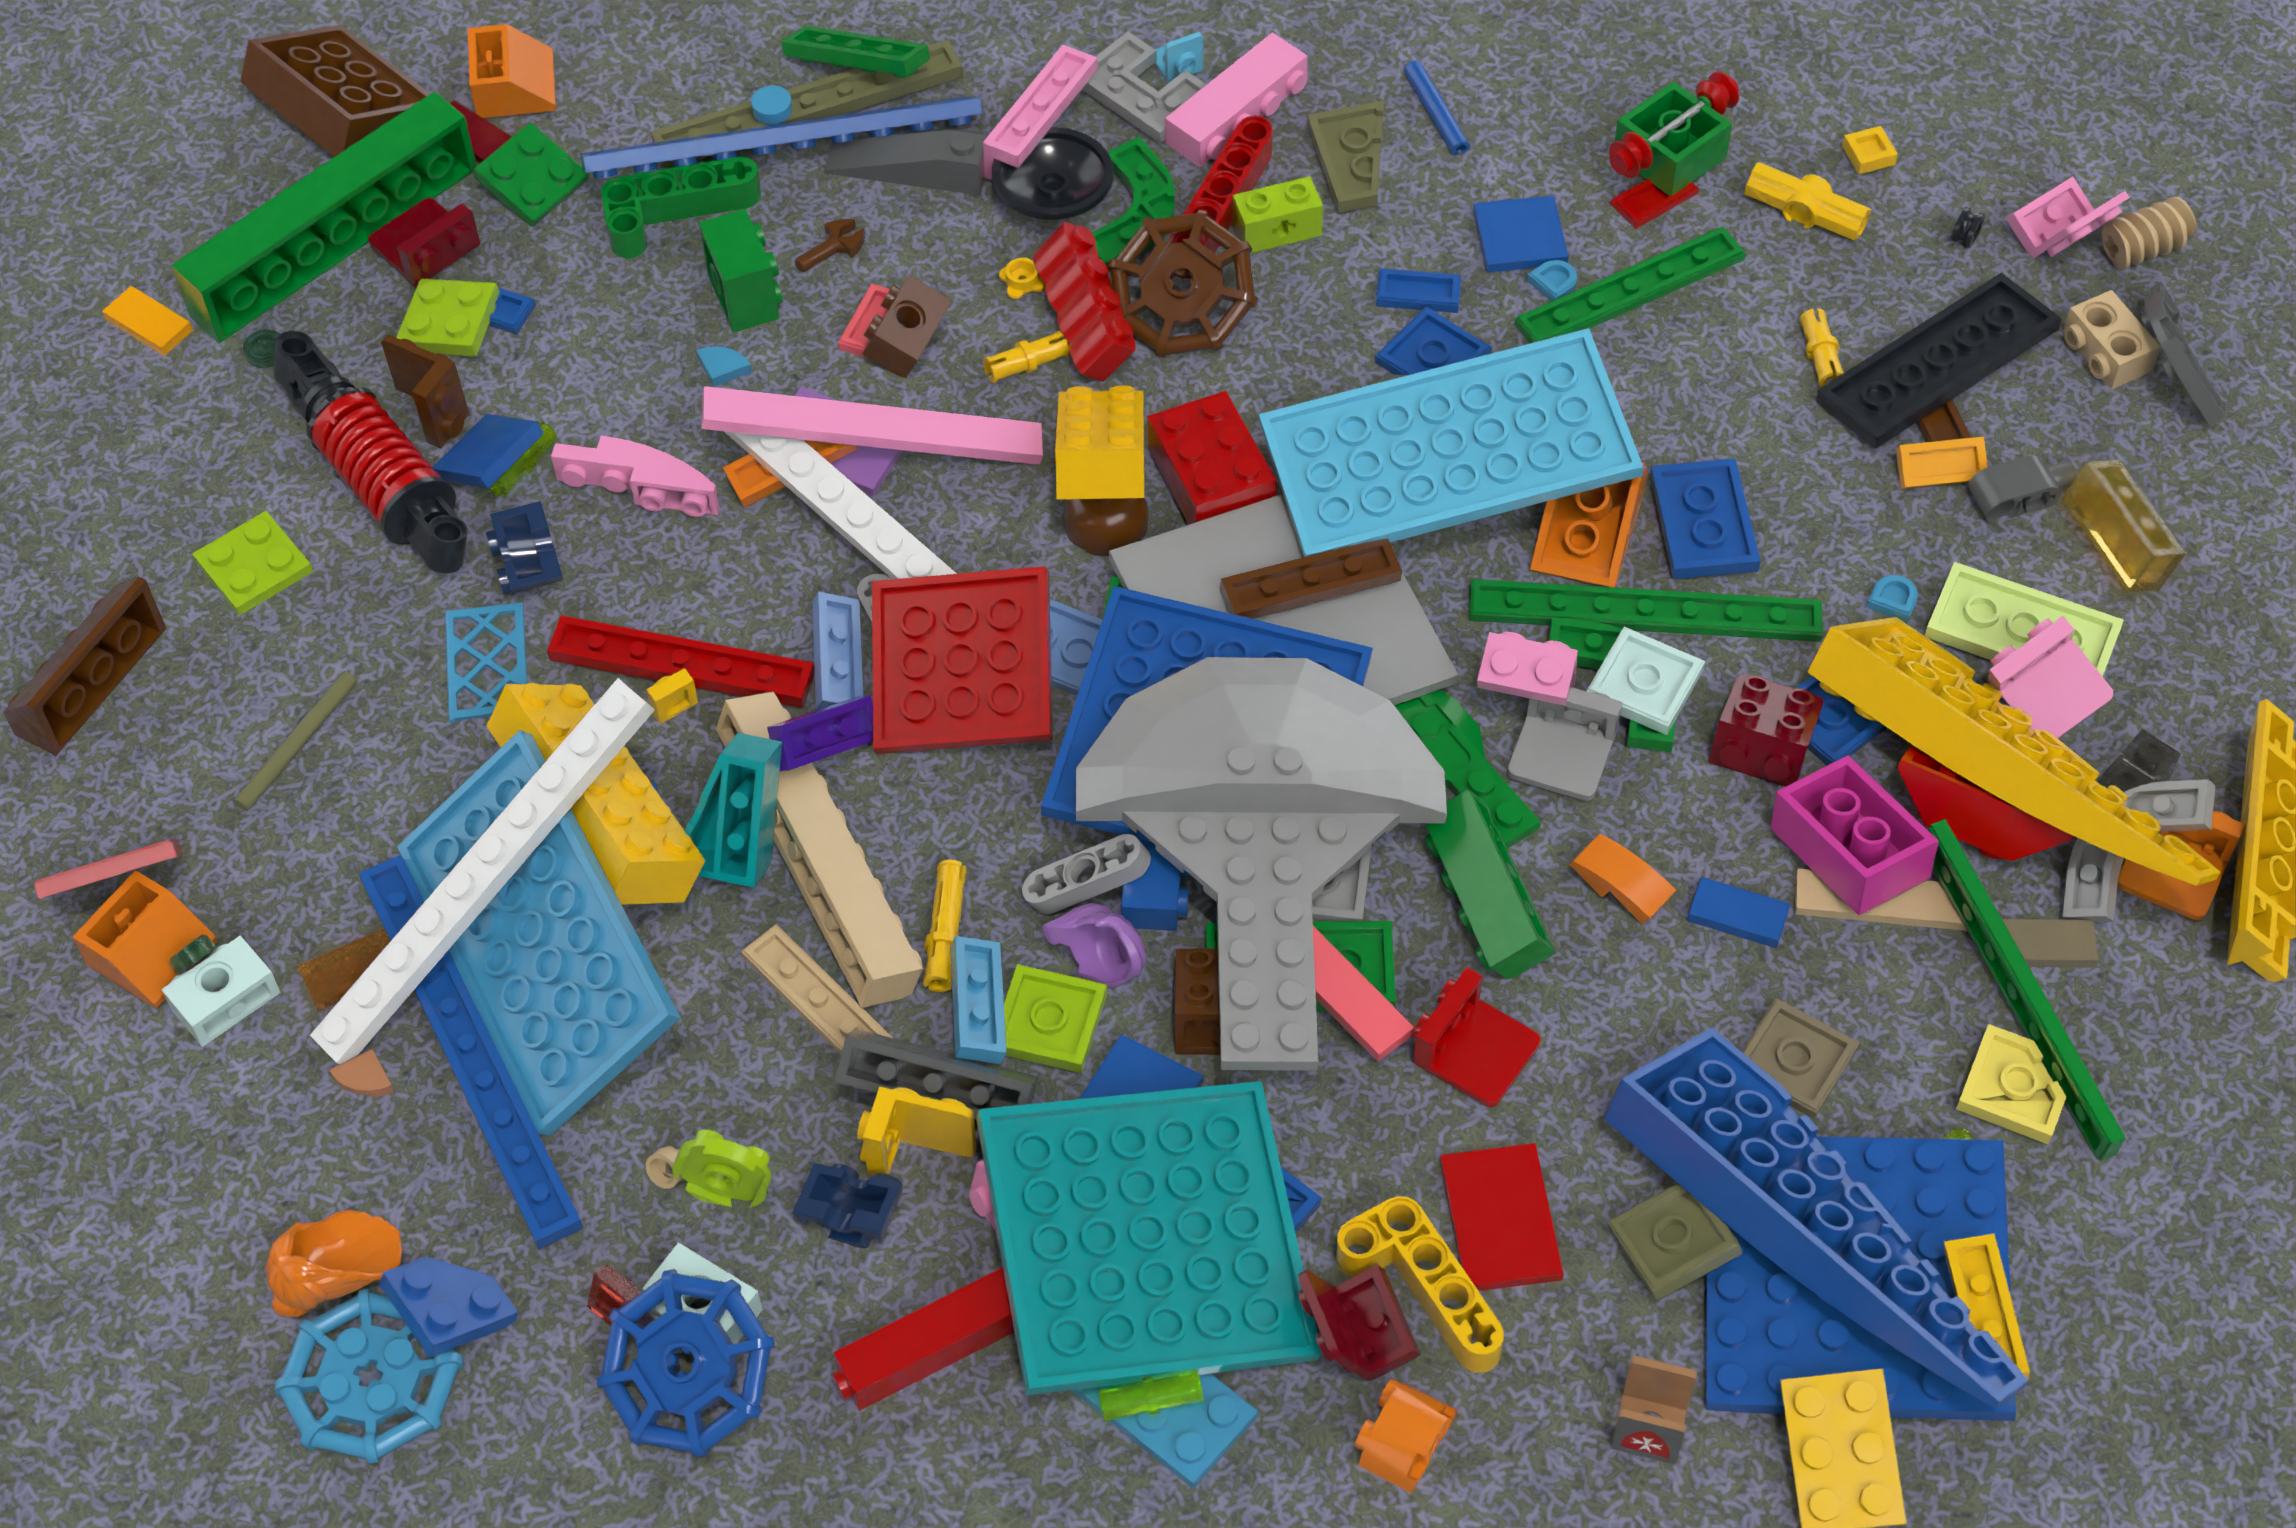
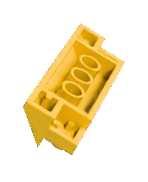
M2265 699L2258 703L2248 738L2240 821L2245 826L2238 842L2227 966L2243 961L2267 981L2278 982L2287 979L2290 939L2296 938V741L2293 739L2294 721L2268 699Z

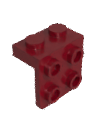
M433 198L423 199L373 232L368 238L371 248L415 287L418 286L420 279H430L481 245L473 211L461 203L448 212Z
M1738 675L1720 717L1708 763L1783 786H1788L1798 781L1824 700L1805 689L1768 681L1762 676Z
M1378 1264L1336 1287L1308 1269L1298 1274V1279L1303 1288L1298 1291L1299 1300L1307 1314L1311 1318L1315 1317L1320 1333L1316 1334V1340L1321 1352L1328 1361L1334 1360L1342 1365L1348 1373L1353 1372L1363 1379L1371 1381L1421 1355L1385 1269Z

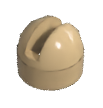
M673 1146L658 1149L646 1161V1171L649 1178L657 1186L665 1189L674 1187L683 1179L681 1174L676 1180L673 1174L666 1173L670 1166L673 1168L679 1149L677 1150ZM663 1173L669 1175L672 1178L665 1177Z

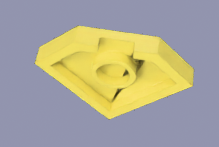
M1988 1024L1956 1110L2049 1145L2066 1095L2058 1081L2053 1082L2042 1063L2043 1055L2035 1041Z

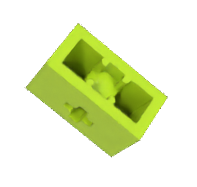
M1310 176L1233 195L1232 226L1238 239L1242 242H1249L1252 247L1251 253L1322 236L1323 203Z

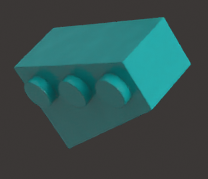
M737 733L720 754L700 796L697 808L684 830L706 860L698 876L754 888L769 869L772 859L782 750L781 741Z

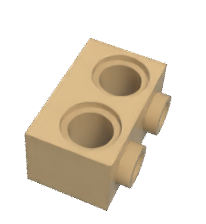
M2112 290L2075 305L2069 310L2063 330L2067 345L2072 350H2078L2087 360L2093 376L2097 379L2102 378L2111 390L2153 372L2161 346Z

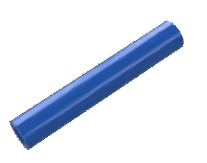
M1419 60L1409 62L1404 68V73L1452 155L1460 154L1457 147L1461 153L1468 151L1470 144L1423 64Z

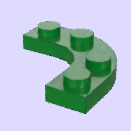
M1139 136L1108 151L1112 160L1114 174L1128 188L1134 200L1125 214L1092 232L1096 240L1095 245L1098 251V258L1106 266H1108L1109 260L1117 257L1143 225V219L1147 217L1159 219L1174 216L1175 189L1172 177L1163 162ZM1152 240L1139 254V256L1155 246Z
M1552 617L1549 641L1562 642L1568 645L1570 649L1578 650L1577 667L1599 670L1622 629L1603 623ZM1630 720L1627 747L1672 753L1676 720L1667 735Z

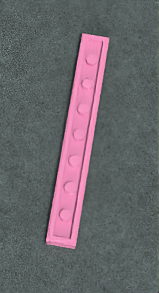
M704 386L702 394L701 429L1026 464H1041L1043 457L1042 423L707 386Z

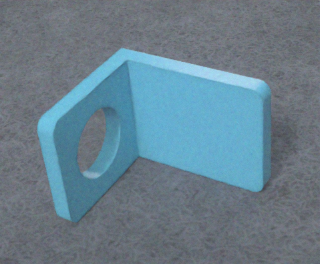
M1200 32L1168 42L1165 46L1155 49L1157 50V62L1155 64L1167 83L1171 82L1185 70L1191 74L1203 71V36Z

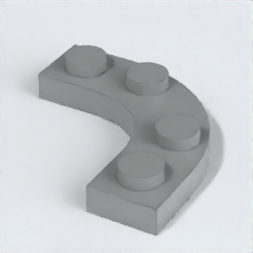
M2208 779L2154 782L2140 785L2124 792L2129 797L2123 805L2129 809L2151 814L2160 822L2161 829L2159 833L2212 829L2215 785ZM2077 838L2068 863L2062 917L2066 920L2114 922L2118 876L2125 858Z

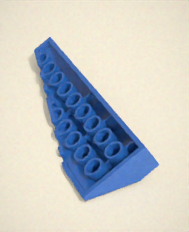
M1711 1027L1621 1078L1604 1119L1707 1209L1785 1272L1904 1355L1995 1409L2026 1386L2029 1380L1989 1332L1978 1331L1969 1321L1968 1315L1970 1310L1959 1296L1950 1298L1938 1284L1937 1279L1940 1274L1928 1259L1919 1261L1909 1249L1912 1240L1863 1182H1853L1845 1172L1847 1162L1837 1150L1828 1151L1818 1140L1816 1134L1819 1129L1807 1115L1799 1117L1790 1106L1793 1098L1786 1089L1714 1028Z

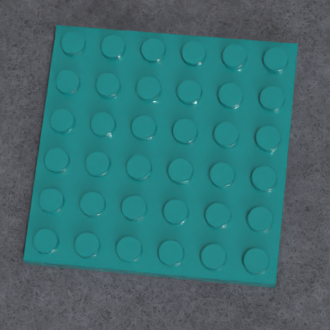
M1262 1081L978 1110L976 1116L1026 1395L1318 1361L1322 1352L1316 1340V1334L1318 1333L1315 1319L1307 1314L1298 1297V1291L1303 1289L1298 1279V1274L1303 1272L1304 1269Z

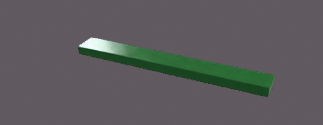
M1471 579L1469 621L1551 626L1552 617L1603 623L1621 629L1626 627L1633 631L1813 642H1821L1823 636L1822 600Z
M1946 819L1931 824L1928 831L1939 840L1933 864L1934 872L2028 1039L2035 1041L2042 1053V1063L2053 1082L2058 1081L2065 1093L2066 1099L2064 1103L2094 1156L2100 1161L2115 1156L2126 1139L2124 1133Z

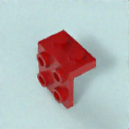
M1466 967L1457 981L1451 978L1444 985L1438 996L1437 1003L1439 1005L1432 1015L1424 1013L1417 1022L1412 1033V1037L1416 1039L1413 1063L1485 1106L1495 1107L1500 1103L1538 1050L1541 1037L1536 1031L1480 1000L1483 976Z

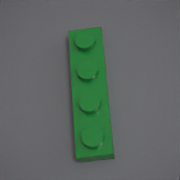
M806 25L781 41L784 56L800 58L803 62L819 61L831 63L833 67L849 66L861 68L864 72L880 71L892 73L893 76L899 78L913 75L917 68L930 60L927 44Z

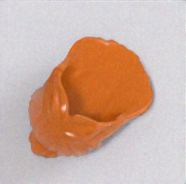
M355 1210L339 1211L322 1221L302 1224L296 1222L273 1242L266 1261L267 1284L273 1293V1311L281 1317L298 1318L308 1313L311 1309L316 1308L318 1304L341 1298L375 1280H381L383 1272L400 1266L401 1254L403 1253L400 1232L390 1222L384 1221L380 1216H371L366 1212Z

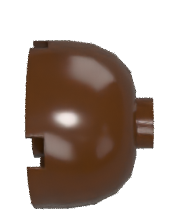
M1145 498L1066 499L1063 523L1068 539L1074 545L1076 543L1079 547L1086 549L1087 553L1094 556H1109L1110 550L1138 542L1142 536L1144 538L1148 531L1149 509Z

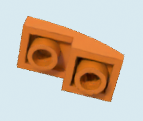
M1598 834L1569 864L1600 897H1603L1610 891L1641 924L1649 920L1676 891L1665 878L1641 858L1602 834Z

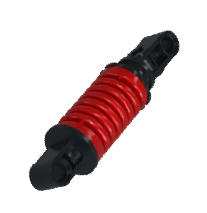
M286 331L279 334L275 340L273 376L290 395L293 403L301 409V414L308 423L306 431L307 436L312 441V446L322 453L349 488L353 490L357 498L361 500L366 509L379 522L382 532L391 542L401 545L411 544L424 559L426 565L436 572L453 573L458 571L464 564L468 529L465 522L453 511L456 503V494L453 487L433 470L430 463L424 459L421 452L415 448L411 440L399 429L386 410L381 408V405L376 400L377 396L365 387L355 388L350 380L342 377L336 366L324 356L309 335L300 331Z

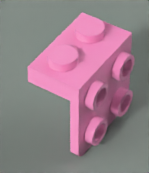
M2071 177L2014 212L2006 220L2029 255L2036 258L2047 251L2051 258L2122 213L2119 204L2130 197L2124 191L2094 210L2074 177Z
M2064 616L2054 623L2049 618L2045 619L2027 634L2031 639L2017 650L2013 645H2010L1998 653L1990 661L1994 667L1989 670L1988 681L2003 693L2001 697L2008 706L2021 708L2032 717L2031 728L2034 731L2037 729L2046 730L2058 739L2110 702L2113 697V689L2073 641L2074 628Z
M1489 632L1477 679V688L1566 706L1570 687L1574 688L1578 650L1570 649L1568 645L1558 641L1541 643L1526 640L1525 637L1514 632H1502L1501 634Z

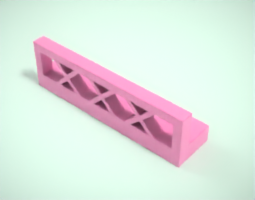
M1062 45L984 140L985 178L992 180L994 158L1014 167H1020L1097 71V57L1066 45Z

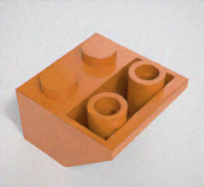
M508 24L467 28L469 86L477 115L482 118L557 111L554 53L551 47Z
M137 870L122 883L72 937L87 966L155 1009L166 999L161 989L170 984L173 978L181 972L189 971L198 964L196 962L203 958L218 942L217 937L171 891Z

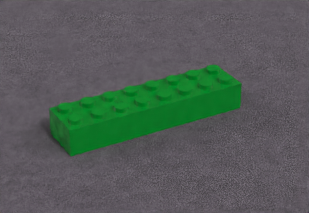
M434 91L357 143L349 146L345 151L325 164L317 167L313 172L284 189L257 209L252 210L248 215L219 232L192 252L184 255L180 260L172 264L171 267L190 318L220 344L369 243L368 238L373 232L423 199H435L472 174L477 164L465 116Z

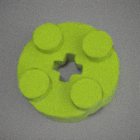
M706 1129L699 1130L693 1140L686 1141L681 1145L672 1168L676 1180L681 1174L682 1178L688 1182L685 1190L690 1195L703 1202L731 1207V1198L743 1201L752 1200L750 1208L758 1206L764 1201L772 1180V1174L768 1168L770 1157L767 1152L758 1147H744L738 1143L725 1140L719 1133Z

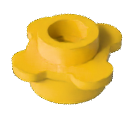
M1016 258L999 272V279L1006 283L1008 287L1007 295L1010 298L1019 299L1023 294L1032 291L1038 293L1045 289V282L1039 277L1034 261L1031 259Z

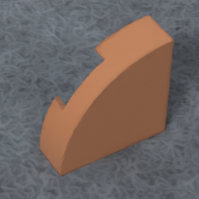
M373 1049L329 1070L335 1083L345 1091L369 1095L370 1097H380L394 1092Z

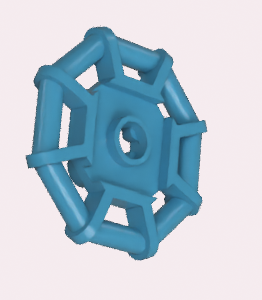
M370 1288L359 1289L357 1296L311 1320L303 1319L297 1325L299 1333L282 1376L275 1381V1394L283 1399L301 1434L300 1443L308 1450L312 1451L315 1448L367 1459L368 1464L379 1463L380 1457L429 1430L436 1432L442 1425L440 1418L456 1374L459 1370L463 1369V1356L456 1353L453 1348L435 1355L433 1359L420 1361L410 1343L415 1336L407 1324L400 1331L374 1326L373 1314L403 1320L390 1299L385 1295L372 1293ZM361 1316V1327L344 1330L340 1333L337 1340L333 1341L325 1335ZM316 1344L325 1351L316 1376L302 1378ZM370 1365H376L378 1373L382 1375L381 1379L371 1380L368 1387H363L361 1378L357 1376L361 1370H367ZM435 1374L424 1405L418 1404L414 1399L423 1376ZM320 1392L329 1409L320 1420H316L303 1394ZM405 1411L413 1416L379 1435L378 1426L385 1423V1420L395 1414L400 1415ZM341 1421L365 1427L366 1434L364 1437L333 1431L332 1429Z

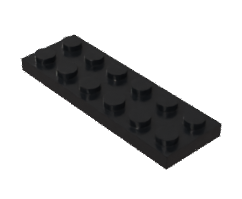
M2000 273L1818 389L1816 401L1876 449L2058 331L2061 317L2003 273Z

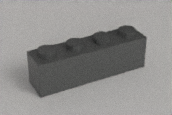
M855 1028L845 1037L834 1082L878 1093L879 1087L893 1090L903 1087L915 1091L922 1097L939 1101L944 1098L955 1099L974 1112V1119H976L979 1109L1032 1104L1039 1076L982 1061L955 1058V1054Z

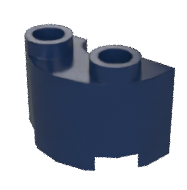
M541 501L490 514L494 530L486 532L492 556L501 555L505 566L504 568L497 569L503 595L563 580Z
M814 1163L792 1213L804 1226L808 1221H812L820 1226L831 1229L828 1236L829 1239L858 1248H868L871 1239H876L878 1242L882 1241L903 1191L902 1183L897 1178L885 1173H878L876 1176L871 1175L869 1180L858 1179L859 1174L849 1166L834 1164L830 1167Z

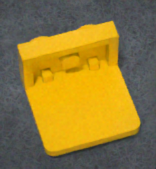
M879 1087L871 1112L864 1111L861 1116L857 1138L863 1140L860 1160L866 1162L868 1179L871 1175L876 1176L878 1173L890 1174L900 1142L974 1158L976 1152L974 1112L966 1107L965 1104L955 1099L944 1098L939 1101L922 1097L908 1088L898 1087L893 1090Z

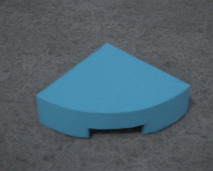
M718 346L696 350L698 360L713 387L752 373L749 361L735 350Z

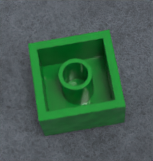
M746 208L698 222L707 275L732 333L780 319L777 304L783 303V296L778 281L773 278L779 276V269L773 252L765 253L763 247L766 246V240L760 223L752 224Z

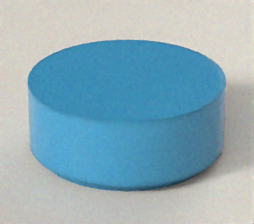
M780 86L762 87L752 96L753 115L761 123L769 125L779 124L787 120L792 113L790 93Z

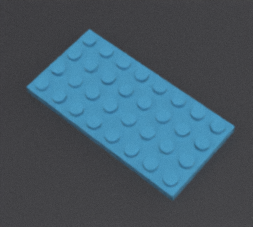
M519 730L397 846L424 902L546 762L532 734ZM571 808L448 950L538 1134L548 1136L553 1134L681 1018Z

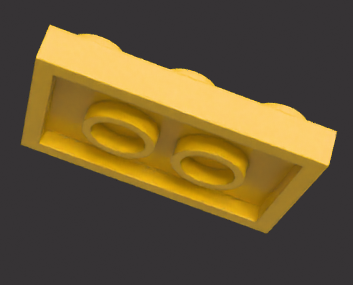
M1883 1369L1780 1380L1801 1528H1881L1906 1525Z

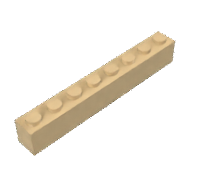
M774 692L725 700L716 731L726 748L737 733L769 739L767 727L789 720L791 717L788 710L781 706ZM813 763L788 771H780L773 840L861 1008L899 1000L911 995L923 969L920 955L910 946L903 933L900 918L892 912L884 897L882 885L877 878L873 877L867 866L861 846L853 840L846 826L843 812L836 808L828 793L824 777L817 773Z

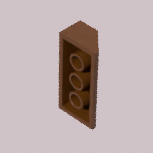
M136 577L115 585L104 598L94 605L92 612L79 627L68 634L64 644L49 661L44 662L39 667L36 675L27 686L10 700L8 707L3 713L14 735L57 756L166 630V626L145 579Z

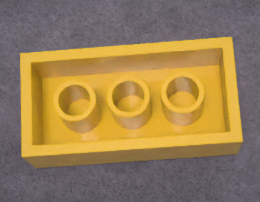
M1075 386L1068 388L1067 392H1059L1055 445L1057 499L1145 498L1144 391H1135L1131 386H1114L1109 391H1092L1089 387Z

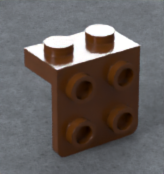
M386 335L381 344L396 390L413 397L427 443L442 449L450 437L455 438L460 434L464 426V420L469 415L455 362L444 354H434L422 349L408 339H398L394 336Z

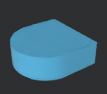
M1551 260L1528 273L1527 282L1550 301L1574 292L1577 284V272L1567 262Z
M1900 575L1885 576L1875 584L1866 608L1890 617H1897L1908 623L1917 602V588L1906 577Z

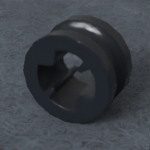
M1965 207L1954 226L1951 240L1954 242L1963 240L1965 246L1971 248L1980 234L1986 214L1980 212L1978 215H1974L1971 212L1972 208Z

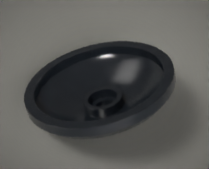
M1051 127L1019 168L994 158L992 182L999 198L1013 210L1037 219L1061 220L1072 218L1091 210L1107 196L1113 182V164L1107 150L1091 136L1073 129Z

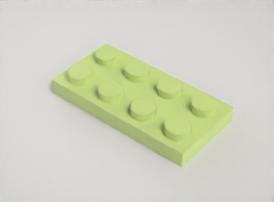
M1954 562L1927 626L1925 636L1937 642L1992 660L2008 646L2013 645L2017 650L2031 640L2027 634L2045 619L2049 618L2054 623L2064 616L2074 628L2073 641L2103 677L2124 620Z

